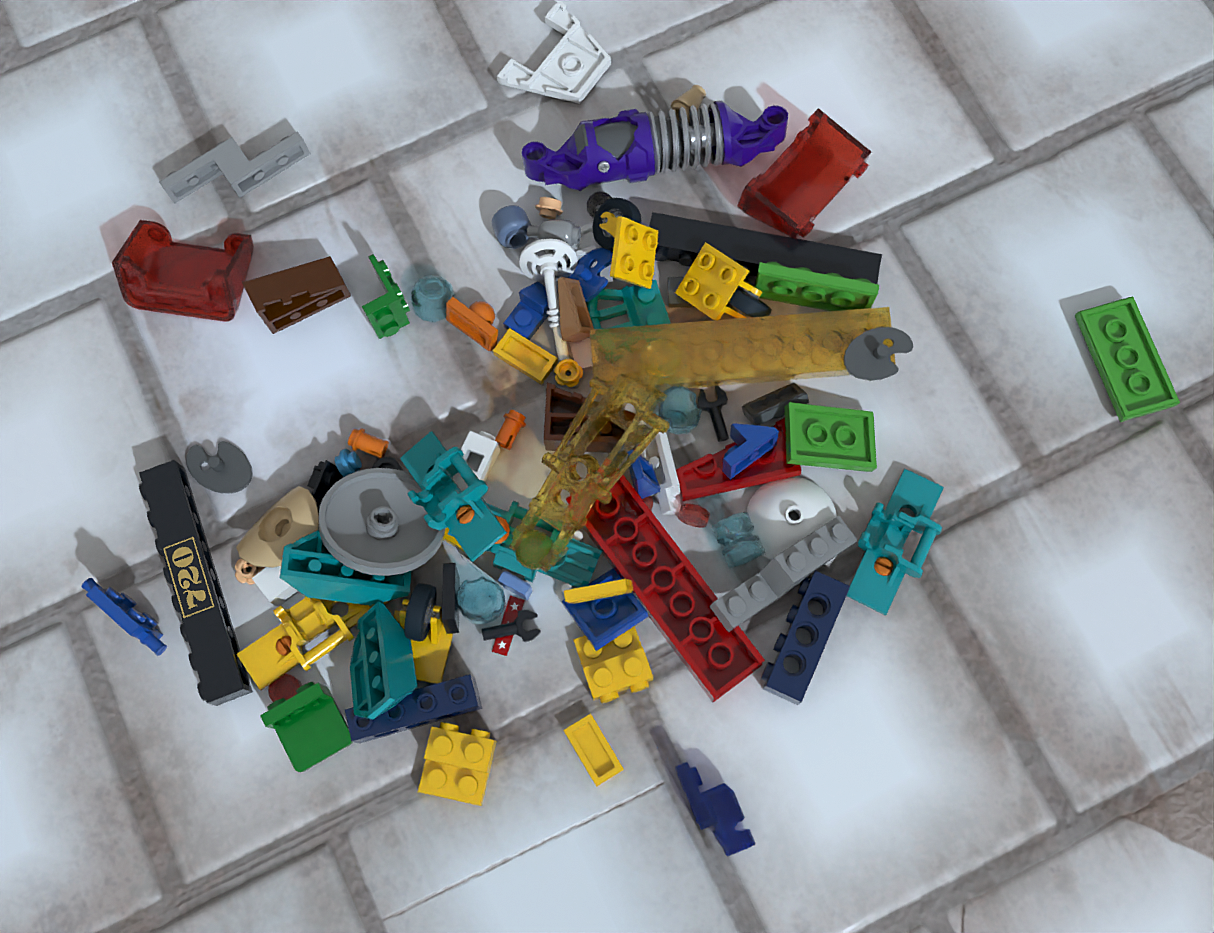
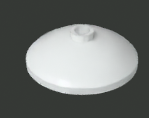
M791 477L765 483L754 493L746 510L745 527L754 548L763 557L771 561L786 549L836 518L837 514L833 502L821 487L807 479ZM796 512L799 515V519L796 521L791 520L788 513Z

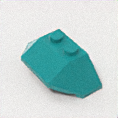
M319 530L302 537L293 544L290 543L284 546L279 578L309 598L371 606L375 605L378 601L382 603L408 596L410 593L411 571L397 575L378 576L353 570L330 554L323 544Z
M379 601L358 619L356 629L359 632L354 641L350 661L354 715L367 719H375L396 706L417 687L411 640L405 637L403 628L386 606Z

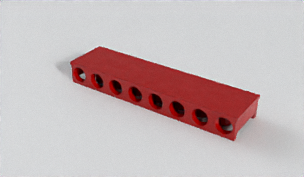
M616 464L574 496H569L565 499L567 508L597 548L602 550V555L611 567L616 570L622 579L632 580V593L646 609L649 618L712 702H715L763 665L762 663L765 659L742 629L737 626L728 632L709 606L718 598Z

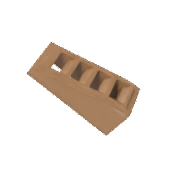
M565 277L559 278L558 295L562 340L580 342L595 335L580 282Z

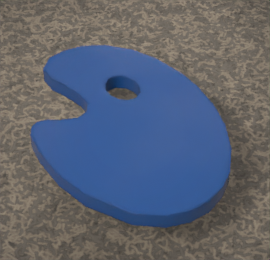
M604 248L590 251L578 260L575 271L568 277L580 282L586 303L595 298L607 286L608 280L605 277H601L600 272L611 265L613 251ZM597 261V264L591 268L592 264Z

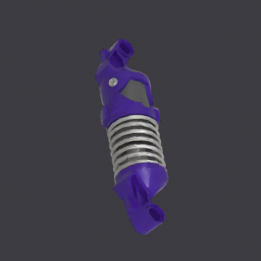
M721 100L712 102L708 109L705 104L700 106V125L696 107L692 105L689 109L690 126H688L686 110L683 107L679 109V120L676 119L675 111L672 108L669 110L667 118H665L662 110L658 112V116H654L649 111L648 113H639L637 109L624 110L619 112L617 117L581 121L572 136L558 151H553L540 142L527 143L522 149L524 172L529 179L545 182V185L562 184L568 188L582 191L589 185L617 180H627L629 183L643 182L649 176L657 175L659 171L664 174L667 168L674 173L678 166L683 171L687 169L688 165L696 169L699 163L705 168L709 162L714 166L732 164L742 167L752 161L758 154L774 151L775 146L784 141L788 124V112L781 106H770L764 110L763 114L756 121L752 122L733 111ZM704 147H705V149H706V151H705V161H704L703 156H702V153H701V148H704ZM691 149H695V159H694V161H693V158H692V156H691V152H690Z

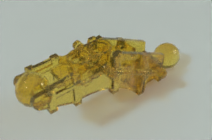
M657 338L649 342L642 354V362L645 369L640 377L632 373L620 374L612 386L597 376L590 380L589 387L592 390L573 419L570 428L554 454L552 455L548 452L542 457V463L552 470L537 496L531 500L530 508L522 522L516 526L512 533L513 541L509 548L515 552L517 561L523 567L532 570L541 569L547 573L552 566H555L557 561L567 553L569 548L566 546L576 531L585 526L588 521L585 517L596 499L605 505L609 503L612 499V493L609 491L630 465L636 461L659 432L664 434L668 431L670 423L653 413L657 404L665 401L667 395L655 388L660 378H667L673 375L679 369L681 363V352L673 341L666 338ZM599 393L604 396L600 402L594 401ZM628 403L632 404L636 409V415L633 420L628 419L624 413L625 406ZM584 416H589L569 445H566ZM610 420L626 431L600 466L597 459L584 453L595 436ZM646 423L652 426L653 428L651 429L648 426H646ZM636 444H639V445L634 449V451L629 455V457L627 458V460L625 461V463H624V464L620 467V469L618 470L617 468L620 466V464H621V463L623 462V460L626 458L627 452L630 451V450H632L633 447H634ZM578 462L583 463L587 468L585 478L580 477L576 471ZM562 489L570 493L571 502L569 505L565 504L561 499ZM540 518L560 531L554 544L547 533L534 530Z

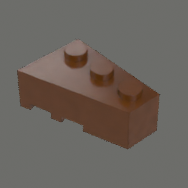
M331 256L242 282L256 312L272 334L351 297Z
M547 382L543 439L546 451L627 453L632 449L636 451V413L602 401L600 403L583 397L582 394L557 388L556 385Z

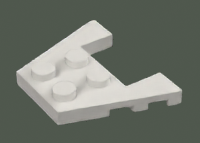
M558 0L545 16V24L564 35L563 38L535 72L511 58L497 75V81L501 85L580 104L611 65V57L591 34L588 35L584 31L575 16H571L566 10L565 4Z

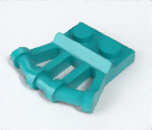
M652 280L651 289L637 285L625 286L621 290L603 289L595 298L586 303L595 331V335L590 336V341L595 343L606 355L604 359L609 364L615 363L638 345L673 335V328L656 280ZM598 300L623 302V304L597 310ZM627 314L629 322L606 329L601 327V321ZM633 332L631 338L616 348L607 340Z

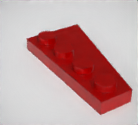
M785 418L771 426L779 431L777 445L731 480L722 471L723 458L731 447L737 445L735 442L726 445L725 449L713 455L707 454L676 469L682 501L800 476L802 471L800 465L787 464Z

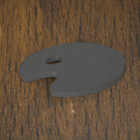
M878 327L870 329L857 336L848 345L843 356L845 369L852 376L868 381L891 377L899 371V368L891 361L890 356L895 353L911 352L913 342L908 334L897 328ZM888 339L891 340L893 344L891 347H888L887 345L883 344V341Z
M220 442L215 456L208 455L199 445L192 446L188 451L186 457L188 471L200 485L211 491L228 494L235 493L246 488L251 482L253 472L248 458L230 443ZM203 463H208L210 466L207 471L202 470L201 465Z

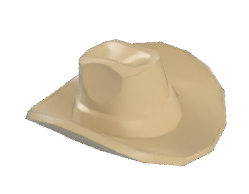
M298 486L277 501L239 542L236 547L239 557L258 567L274 568L281 566L284 546L290 543L293 544L302 537L318 530V506L311 492Z

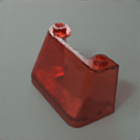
M819 108L809 117L808 121L810 123L808 127H805L803 131L797 134L794 142L768 170L757 178L753 177L744 187L737 205L746 215L793 239H797L799 236L804 239L815 226L812 223L814 219L854 176L858 179L869 167L866 161L872 153Z
M140 220L113 259L112 265L122 297L133 308L216 321H230L235 317L239 309L244 290L242 282L246 281L254 246L252 235L241 233L228 235L224 241L225 249L177 243L172 241L171 234L164 225L153 221Z

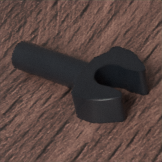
M716 385L714 392L717 400L709 402L706 399L704 390L701 389L697 406L699 411L710 413L717 440L722 442L729 439L721 412L723 405L727 404L728 398L725 391Z
M520 610L514 622L482 628L483 640L486 641L516 634L523 639V642L532 641L541 633V630L533 629L526 631L523 629V623L526 620L537 618L538 615L529 610Z

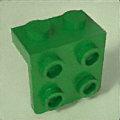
M372 254L368 258L386 294L363 305L362 308L378 338L381 339L396 334L400 328L410 323L406 315L410 309L404 300V295L399 286L392 279L384 260L378 262L374 254Z
M314 682L304 684L296 690L297 695L288 700L281 698L267 706L269 711L260 715L265 727L275 729L293 768L297 772H304L353 743L351 742L349 728L326 685L319 682L316 684Z

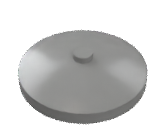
M370 468L343 477L327 491L319 509V533L324 546L330 554L345 566L370 575H397L412 571L425 564L440 548L445 529L437 530L429 527L424 520V516L428 514L423 506L414 504L407 495L410 490H414L416 493L422 491L412 475L390 468Z

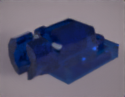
M685 762L674 768L699 829L703 830L713 825L715 830L712 833L724 849L726 856L733 855L756 844L750 829L735 830V826H737L738 822L743 821L745 816L734 791L728 785L722 783L700 793L698 786L703 785L696 766L690 768L688 762Z

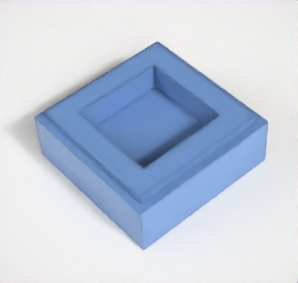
M503 571L498 579L499 584L505 589L525 600H528L533 592L529 583L507 571Z

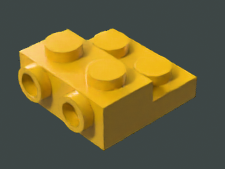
M635 626L597 651L586 636L573 639L594 701L600 699L602 704L619 698L618 692L629 688L631 693L644 690L649 687L648 682L654 678Z
M440 722L439 728L431 726L424 755L426 760L418 792L482 806L497 741L489 739L490 733L486 731L471 729V734L469 735L459 733V726Z

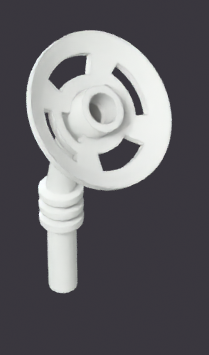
M550 238L537 240L527 245L521 252L519 258L520 268L528 278L545 283L549 307L546 313L550 315L548 321H551L549 327L553 329L558 361L570 359L567 341H563L561 336L557 282L559 278H568L575 271L578 257L575 249L562 240ZM541 250H555L554 254H544L540 257L536 254V252ZM565 254L570 259V267H566V260L563 257ZM528 261L531 262V268L533 273H531L527 267ZM558 261L561 262L562 267H558ZM536 265L540 266V271L537 270Z

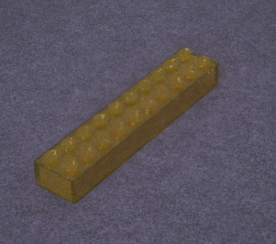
M882 307L590 330L589 343L594 396L849 376L851 374L845 369L843 363V356L848 345L857 336L870 329L892 327L890 308ZM888 339L883 341V344L887 345L888 347H891L893 344L892 341ZM892 354L890 356L891 361L896 365L895 354Z

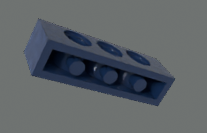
M816 570L810 578L806 577L802 581L797 592L802 595L799 605H792L785 622L790 623L786 635L780 633L773 648L774 651L778 652L774 663L768 661L761 676V679L766 681L763 687L764 690L796 705L802 703L849 591V585ZM808 602H819L823 607V613L821 615L812 614L808 609ZM796 630H807L811 635V642L809 644L800 643L796 638ZM792 657L797 660L799 664L797 673H789L785 670L783 666L784 658Z
M469 674L413 690L411 694L407 695L396 706L375 719L355 716L353 707L345 709L351 742L360 744L483 708L476 680Z

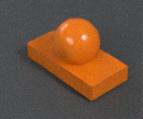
M454 297L446 302V320L491 352L496 347L498 339V329L492 326L495 320V312L492 306L484 301H476L468 308Z

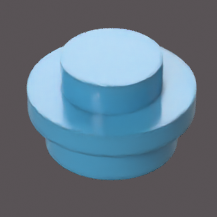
M343 449L335 457L336 467L343 477L360 471L362 467L361 460L354 451L350 452L348 449Z

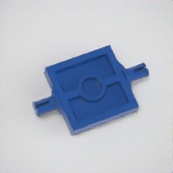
M88 578L84 581L81 587L88 592L86 596L130 636L138 638L143 645L149 647L157 656L166 650L167 645L159 640L163 634L155 628L158 622L146 612L140 613L134 607L137 604L133 599L123 592L119 594L111 587L103 589L93 578Z

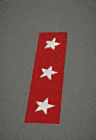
M510 596L501 624L514 622L518 616V611L522 610L525 600ZM514 635L496 638L492 652L507 656Z

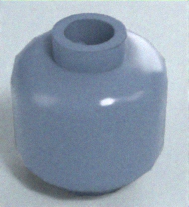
M514 205L505 206L494 214L492 228L502 246L513 249L521 248L531 238L527 236V228L531 223L523 208Z

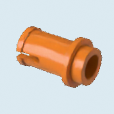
M514 410L504 414L505 421L495 439L499 446L507 450L511 449L520 428H524L526 425L524 423L526 417Z
M360 428V430L354 429L348 439V445L352 447L353 451L359 449L379 459L384 457L389 441H384L365 433L363 428Z

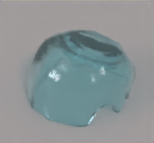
M428 275L420 278L413 286L411 292V305L415 315L423 321L429 322L445 319L446 302L455 296L452 284L441 276Z
M672 386L665 390L656 407L657 419L661 426L669 433L676 435L688 434L698 426L702 409L696 405V394L683 386Z
M483 576L473 581L465 580L457 591L458 609L463 617L471 623L487 624L493 622L500 617L505 609V593L498 583Z

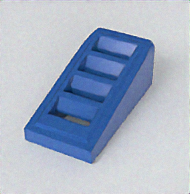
M633 449L628 451L629 472L635 491L642 499L660 492L661 488L653 465Z

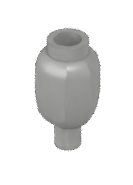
M553 219L543 222L540 226L529 225L527 236L539 238L540 240L558 239L572 246L573 244L580 243L581 227L575 226L570 220Z

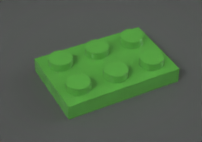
M791 402L784 407L787 464L872 472L877 469L874 414L872 411Z

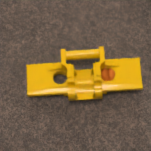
M305 596L304 599L289 609H285L280 605L273 612L282 623L236 655L259 690H263L299 664L307 672L312 668L311 664L347 639L349 642L355 637L350 629L357 625L358 619L374 605L347 603L348 613L342 617L332 615V607L339 601ZM335 624L339 626L340 630L305 654L303 653V646Z

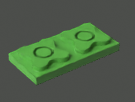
M760 262L754 286L763 291L760 297L755 294L753 296L867 318L878 295L879 284L871 283V281L863 278H844L836 273H815L804 267L789 268L777 262Z
M1133 296L1082 310L1075 314L1076 321L1120 422L1175 407L1180 403Z

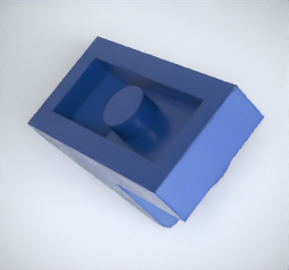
M540 282L520 290V302L503 323L504 328L507 330L510 328L528 340L533 337L549 316L546 313L549 310L546 287Z
M731 424L730 437L737 445L731 447L724 455L722 469L724 474L731 480L775 447L779 431L775 427Z

